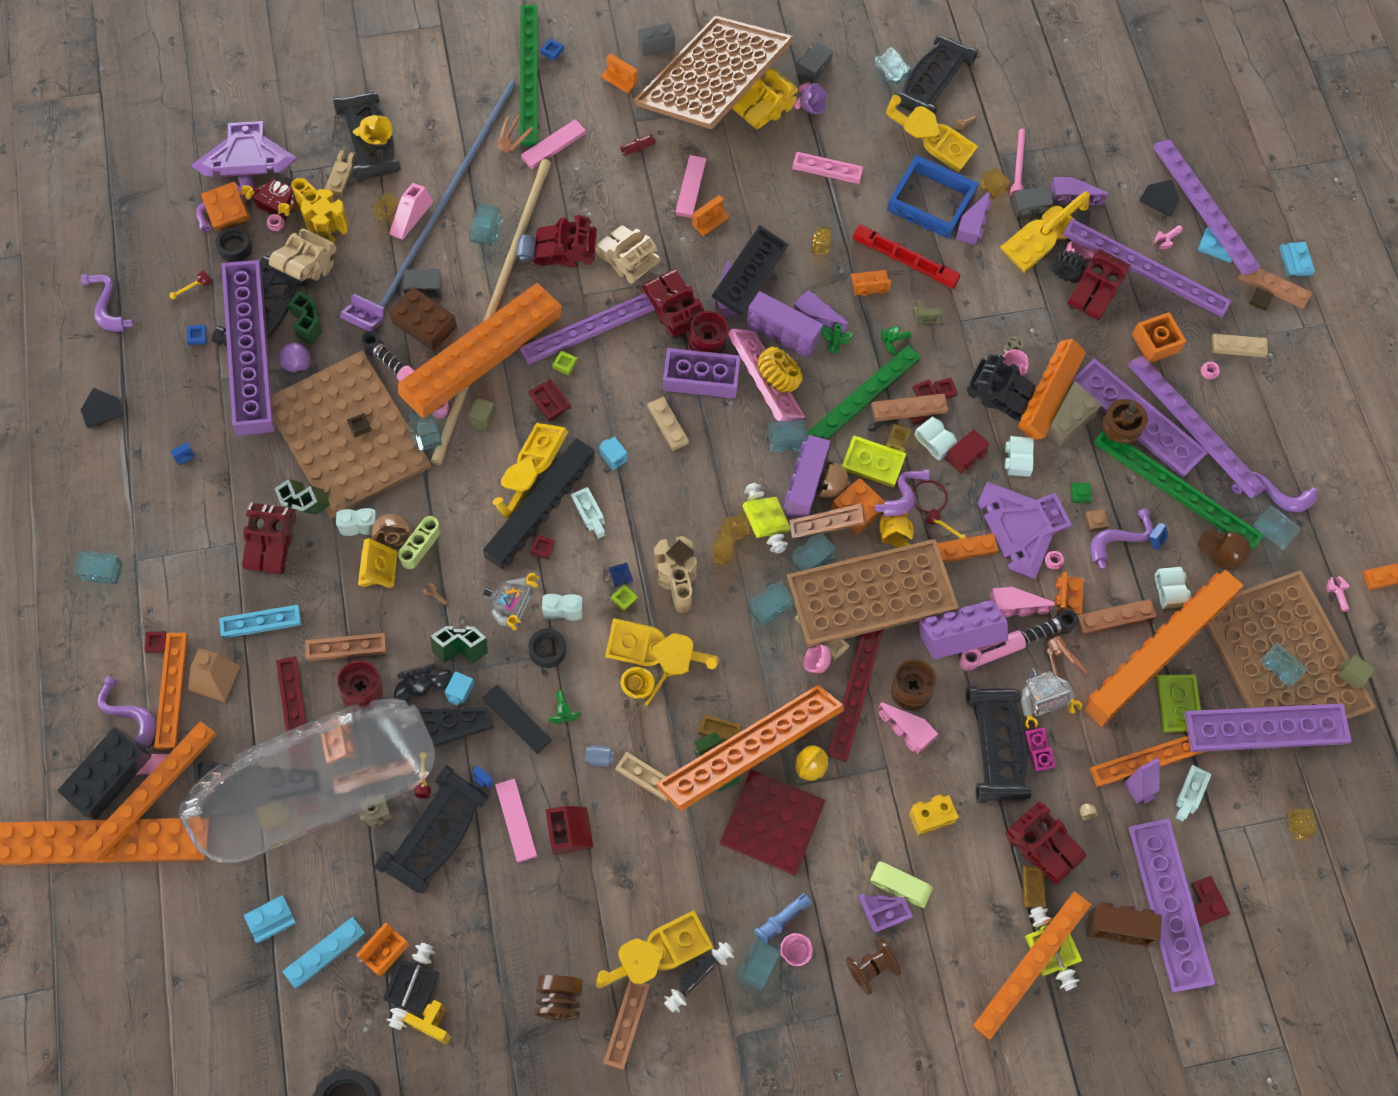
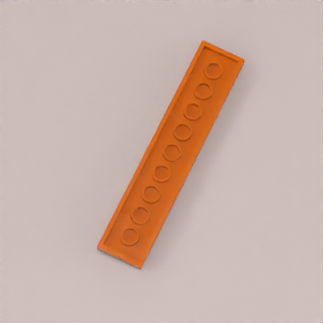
M817 685L656 783L657 789L682 811L844 711L843 704L821 686Z
M138 819L100 861L94 858L82 846L107 820L0 822V865L206 860L210 819Z

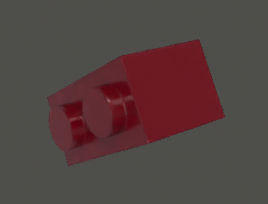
M973 429L948 450L945 460L962 474L965 470H971L978 459L982 460L988 454L987 450L990 443Z

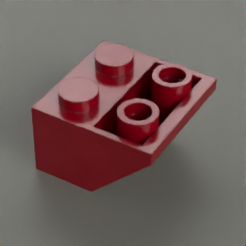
M561 806L545 809L553 855L594 848L587 807Z

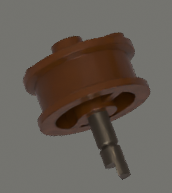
M1120 399L1109 406L1103 418L1102 427L1105 434L1112 441L1129 444L1135 442L1141 436L1147 426L1148 415L1143 406L1138 402L1130 399Z

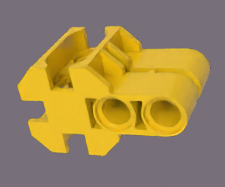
M770 67L765 72V76L763 78L760 77L732 109L758 130L771 119L777 121L781 118L783 110L788 112L792 109L797 100V97L793 95L798 92V88L775 68Z
M296 178L292 181L291 186L308 231L312 233L316 231L318 236L331 242L336 241L331 235L336 230L342 235L348 232L349 222L343 202L339 199L334 202L333 193L330 190H316L304 178Z

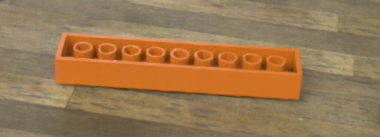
M537 282L398 382V394L422 419L426 418L560 319L562 305Z
M1224 570L1221 574L1217 572L1206 586L1203 585L1198 590L1197 595L1193 599L1190 598L1183 605L1180 612H1175L1167 624L1164 623L1157 630L1154 637H1150L1140 650L1137 649L1130 656L1126 664L1123 663L1116 670L1113 677L1109 676L1103 682V686L1099 690L1096 689L1089 696V699L1086 701L1087 707L1084 711L1097 724L1103 727L1236 597L1244 585L1227 570Z

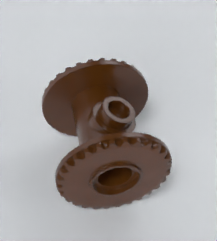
M880 938L874 940L878 952L873 955H865L861 963L857 964L850 956L845 960L854 980L867 995L872 994L869 981L885 970L890 969L896 976L902 973L894 954Z

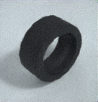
M226 228L216 237L215 244L218 253L227 262H241L251 254V240L246 231L241 228ZM238 238L244 241V245L236 251L224 250V245L231 239Z
M549 628L541 629L535 632L529 640L530 658L539 667H555L565 658V639L556 630ZM545 638L554 639L559 645L558 653L548 659L541 658L536 653L537 643Z

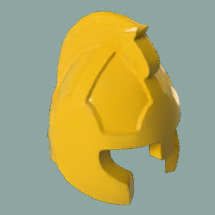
M373 115L364 118L360 122V126L353 130V134L360 136L369 144L382 145L386 144L387 140L391 137L393 128L391 121L387 117Z
M908 512L899 516H884L883 513L879 529L884 544H892L897 548L909 545L908 539H905L903 536L905 535L913 539L914 535L913 523L908 518Z
M807 746L798 753L795 761L798 776L806 781H814L825 775L828 768V757L822 748Z

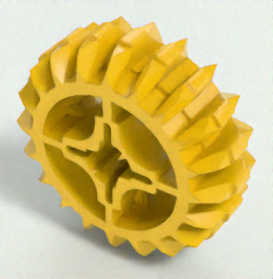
M770 347L764 350L757 360V366L760 368L759 372L763 374L762 377L771 384V387H775L777 391L790 393L796 390L803 380V374L800 372L801 368L797 366L798 363L788 353H785L784 350H780L778 347Z

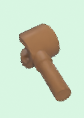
M973 116L963 120L959 117L956 119L954 127L962 131L968 123L975 121L977 118Z
M427 584L431 588L430 593L425 588L422 589L424 595H432L444 606L447 604V601L436 592L434 584Z

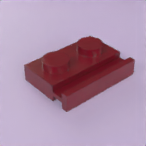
M551 378L547 382H543L528 391L531 399L549 422L563 414L565 410L571 409V404Z

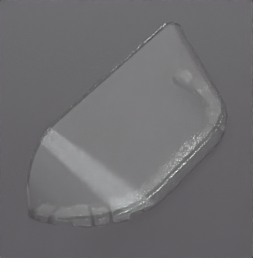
M399 699L372 700L370 706L363 708L359 704L351 705L251 746L233 756L235 761L225 767L219 764L188 792L190 798L188 801H182L178 815L193 844L202 854L210 859L225 863L246 861L414 789L426 779L433 767L435 759L434 745L420 712L415 705L408 706L406 701Z

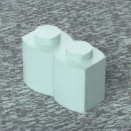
M931 417L918 427L914 434L916 439L939 461L947 455L948 450L958 443L956 436L945 430L943 423L934 417Z
M1011 436L1009 442L1006 441L1005 453H1008V458H1005L1004 468L1007 469L1008 475L1030 477L1033 471V438Z
M363 508L357 511L344 509L336 512V525L340 534L345 536H353L358 533L372 535V526L378 519L374 509Z
M1181 567L1162 568L1156 571L1155 582L1159 591L1162 608H1182L1191 598V592L1187 590L1185 585L1187 582L1186 573L1183 572Z
M558 594L544 595L542 601L543 617L549 620L564 618L575 621L582 619V597L575 594H568L563 597Z

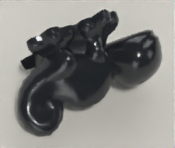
M435 663L400 672L397 676L399 679L403 678L404 680L400 681L395 687L394 698L396 702L404 705L410 700V694L423 696L432 686L436 690L446 689L453 676L451 670L447 669L430 673L436 667Z

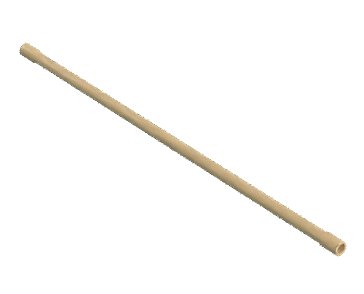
M542 159L539 165L535 182L484 320L496 313L516 259L518 239H520V235H525L542 185L551 166V162L547 159ZM469 386L455 396L440 440L431 459V462L436 465H441L447 445Z

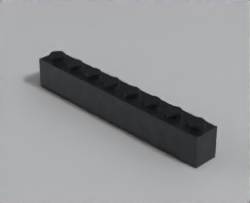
M576 438L483 549L484 557L502 570L506 565L509 566L513 562L515 554L523 550L529 537H533L536 534L538 526L547 521L552 509H556L560 505L561 498L565 494L568 495L575 481H579L584 475L585 469L593 465L595 461L594 449Z

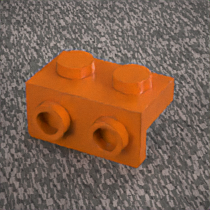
M385 923L361 948L357 956L381 977L410 944L389 924Z

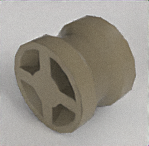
M1017 336L1009 337L1003 348V353L1005 354L1014 348L1022 351L1024 346L1023 340Z

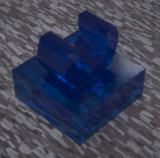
M627 562L609 567L614 587L633 582Z

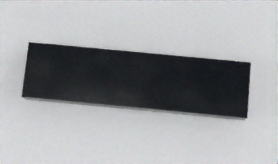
M498 685L482 697L496 714L536 754L552 741Z

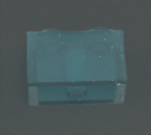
M478 203L469 230L470 242L487 246L492 245L493 240L497 238V227L502 223L499 207Z
M416 412L408 414L410 422L407 425L410 433H414L411 434L414 445L418 444L420 451L442 445L432 413L424 419Z
M806 420L768 423L767 433L770 451L783 452L792 449L800 451L802 442L807 441Z
M1272 505L1252 525L1282 550L1302 530Z
M821 532L817 536H811L803 547L798 546L792 552L791 562L799 571L820 567L835 556L836 548Z
M87 550L86 552L79 551L73 574L78 580L117 585L123 563L113 553L98 554L92 550Z
M780 582L775 585L770 584L760 596L755 595L749 601L748 611L764 627L793 605V597Z
M759 939L756 945L752 943L746 954L750 956L747 963L742 962L737 972L740 975L738 981L761 993L781 951Z

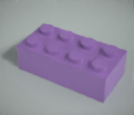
M760 291L748 307L747 326L752 331L765 335L767 339L780 343L784 348H790L802 357L810 358L819 345L823 328L822 323Z
M667 348L663 391L736 399L740 356Z
M808 435L807 441L802 442L800 456L797 459L796 469L792 475L791 485L785 498L784 509H787V517L797 519L810 515L827 459L830 440Z
M992 600L965 606L955 612H944L943 615L928 616L925 619L919 620L920 639L934 660L1008 640L1007 620Z

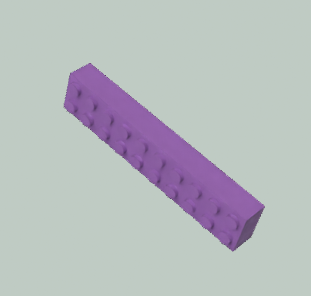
M259 260L221 263L232 425L236 436L275 432L263 277Z

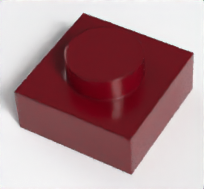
M952 378L934 382L933 386L937 393L945 394L946 399L957 396V390Z
M536 535L530 551L531 555L549 560L555 540Z
M146 632L144 651L146 653L165 652L167 632Z

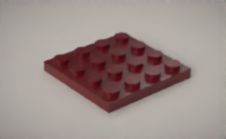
M750 769L719 845L796 877L826 800Z

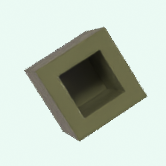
M476 398L468 416L470 425L479 430H488L496 412L494 403Z
M1354 655L1351 659L1346 658L1341 663L1339 668L1342 670L1338 676L1356 689H1360L1366 684L1375 668Z

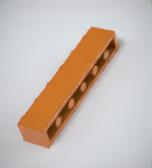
M1074 339L1063 340L1058 343L1050 363L1043 373V377L1036 387L1025 413L1021 417L1018 428L1028 438H1033V440L1045 438L1082 363L1086 351Z

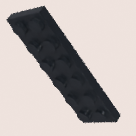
M759 225L711 297L742 317L789 244Z

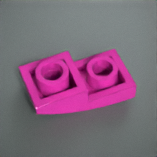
M1045 727L1026 730L1027 748L1035 771L1054 768L1055 762L1052 748L1048 745Z

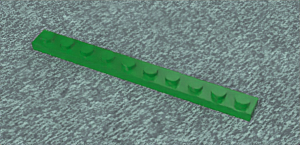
M521 5L520 137L530 127H533V130L520 142V146H535L538 144L537 5Z
M1104 430L1095 440L1094 445L1225 534L1228 531H1232L1244 536L1250 542L1251 551L1264 536L1132 445L1112 441L1105 434Z

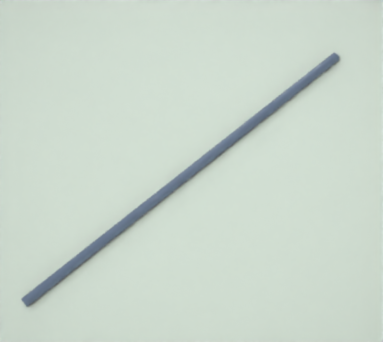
M511 80L381 300L380 306L387 307L404 277V270L409 269L516 86L515 81Z

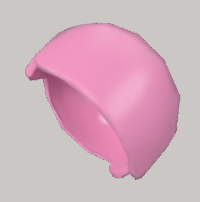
M1070 241L1067 245V252L1070 250L1074 254L1078 252L1079 256H1084L1083 259H1086L1087 263L1093 259L1094 252L1092 250L1086 249L1074 241Z
M1016 349L1008 351L1003 355L1006 358L1003 363L1008 366L1014 363L1019 367L1020 375L1024 377L1029 369L1028 356L1023 351Z
M822 644L807 650L804 658V668L806 671L820 674L825 672L831 664V652L827 646Z
M792 933L782 941L780 953L788 964L802 966L808 963L813 956V945L805 935Z

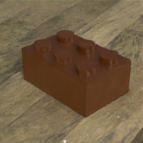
M414 287L389 311L394 325L433 352L457 327L455 315Z
M1101 902L1088 912L1087 937L1150 947L1161 940L1162 915L1155 914V911L1150 909L1136 911L1131 906H1121V908L1113 907L1112 903Z

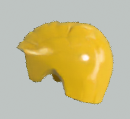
M633 667L623 673L620 684L627 696L633 699H644L653 692L655 680L648 670L641 667Z

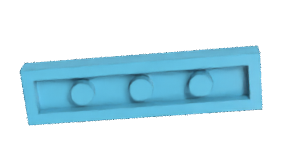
M299 605L219 618L222 639L302 625Z
M351 917L282 972L292 986L297 989L366 934L356 920Z

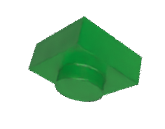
M1071 483L1072 503H1091V483Z

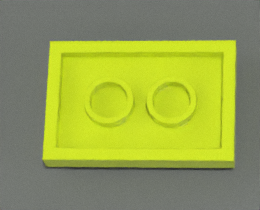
M853 435L842 466L849 473L894 488L906 453Z

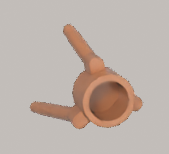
M520 115L516 116L507 135L504 136L509 122V117H506L500 137L497 140L498 144L496 147L507 154L510 150L514 152L520 142L533 130V127H530L512 144L513 140L510 139V136Z
M1061 636L1054 637L1047 642L1049 648L1046 652L1049 655L1054 676L1059 677L1053 654L1056 656L1065 654L1072 664L1076 663L1085 675L1089 674Z

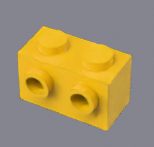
M942 794L931 798V801L925 804L924 801L913 804V808L909 812L918 836L953 824L959 818L950 796L943 797Z

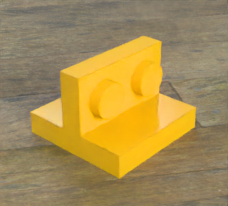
M370 538L365 539L361 554L358 585L367 587L380 584L387 588L394 587L398 551Z
M436 1000L432 1004L429 1003L423 1013V1016H425L424 1020L407 1013L404 1021L409 1026L448 1045L451 1036L446 1031L438 1028L447 1010L442 1003Z

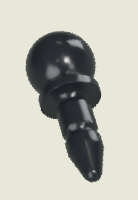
M900 419L876 421L867 430H876L885 424L889 426L890 423L895 424Z

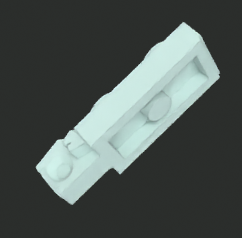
M586 487L571 494V499L589 531L594 530L598 539L605 536L603 525H605L604 516L589 488Z
M1194 765L1190 767L1177 798L1176 806L1179 807L1176 819L1183 822L1184 819H1187L1189 813L1193 814L1198 808L1210 780V773Z

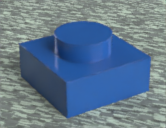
M549 38L540 51L542 55L555 61L563 52L564 45Z
M206 325L187 326L188 346L207 344Z
M187 442L170 451L178 465L186 463L195 457Z
M1159 523L1150 532L1149 539L1152 548L1159 550L1169 537L1166 525Z
M479 766L472 771L475 777L473 780L481 788L485 786L489 790L494 785L493 779Z

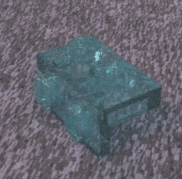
M892 46L880 57L873 56L876 60L875 66L880 71L884 70L886 73L884 77L890 83L893 81L898 85L912 72V69Z
M1278 642L1260 659L1268 670L1273 671L1283 683L1288 684L1290 687L1308 670L1307 667Z

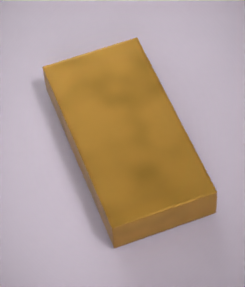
M703 714L698 735L707 736L716 732L724 742L741 731L742 725Z
M1022 866L1023 907L1035 909L1042 906L1045 909L1044 873L1037 866Z

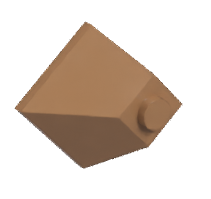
M199 648L191 664L188 691L226 703L241 670V666L217 653Z

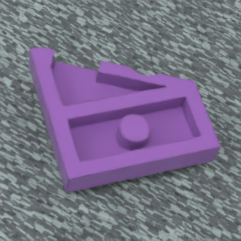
M858 895L860 904L874 934L913 917L904 897Z

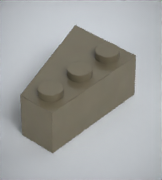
M1074 381L1046 436L1060 448L1097 415L1102 404Z

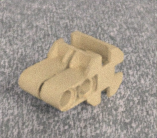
M621 225L611 232L609 237L606 236L596 243V253L610 263L620 277H624L625 274L627 281L631 284L661 262L660 257L653 252L657 251L655 243L647 235L643 238L641 231L638 229L632 232Z
M302 228L299 231V237L296 233L291 234L285 246L271 254L269 265L300 281H304L307 278L317 281L320 279L321 273L323 276H326L332 269L334 260H330V256L336 252V245Z
M684 536L676 537L677 541L680 539L693 549L692 541ZM667 539L660 540L654 548L655 570L658 569V584L667 590H671L674 607L678 613H688L692 607L691 584L696 578V557L691 556L680 567L666 555V552L670 549Z

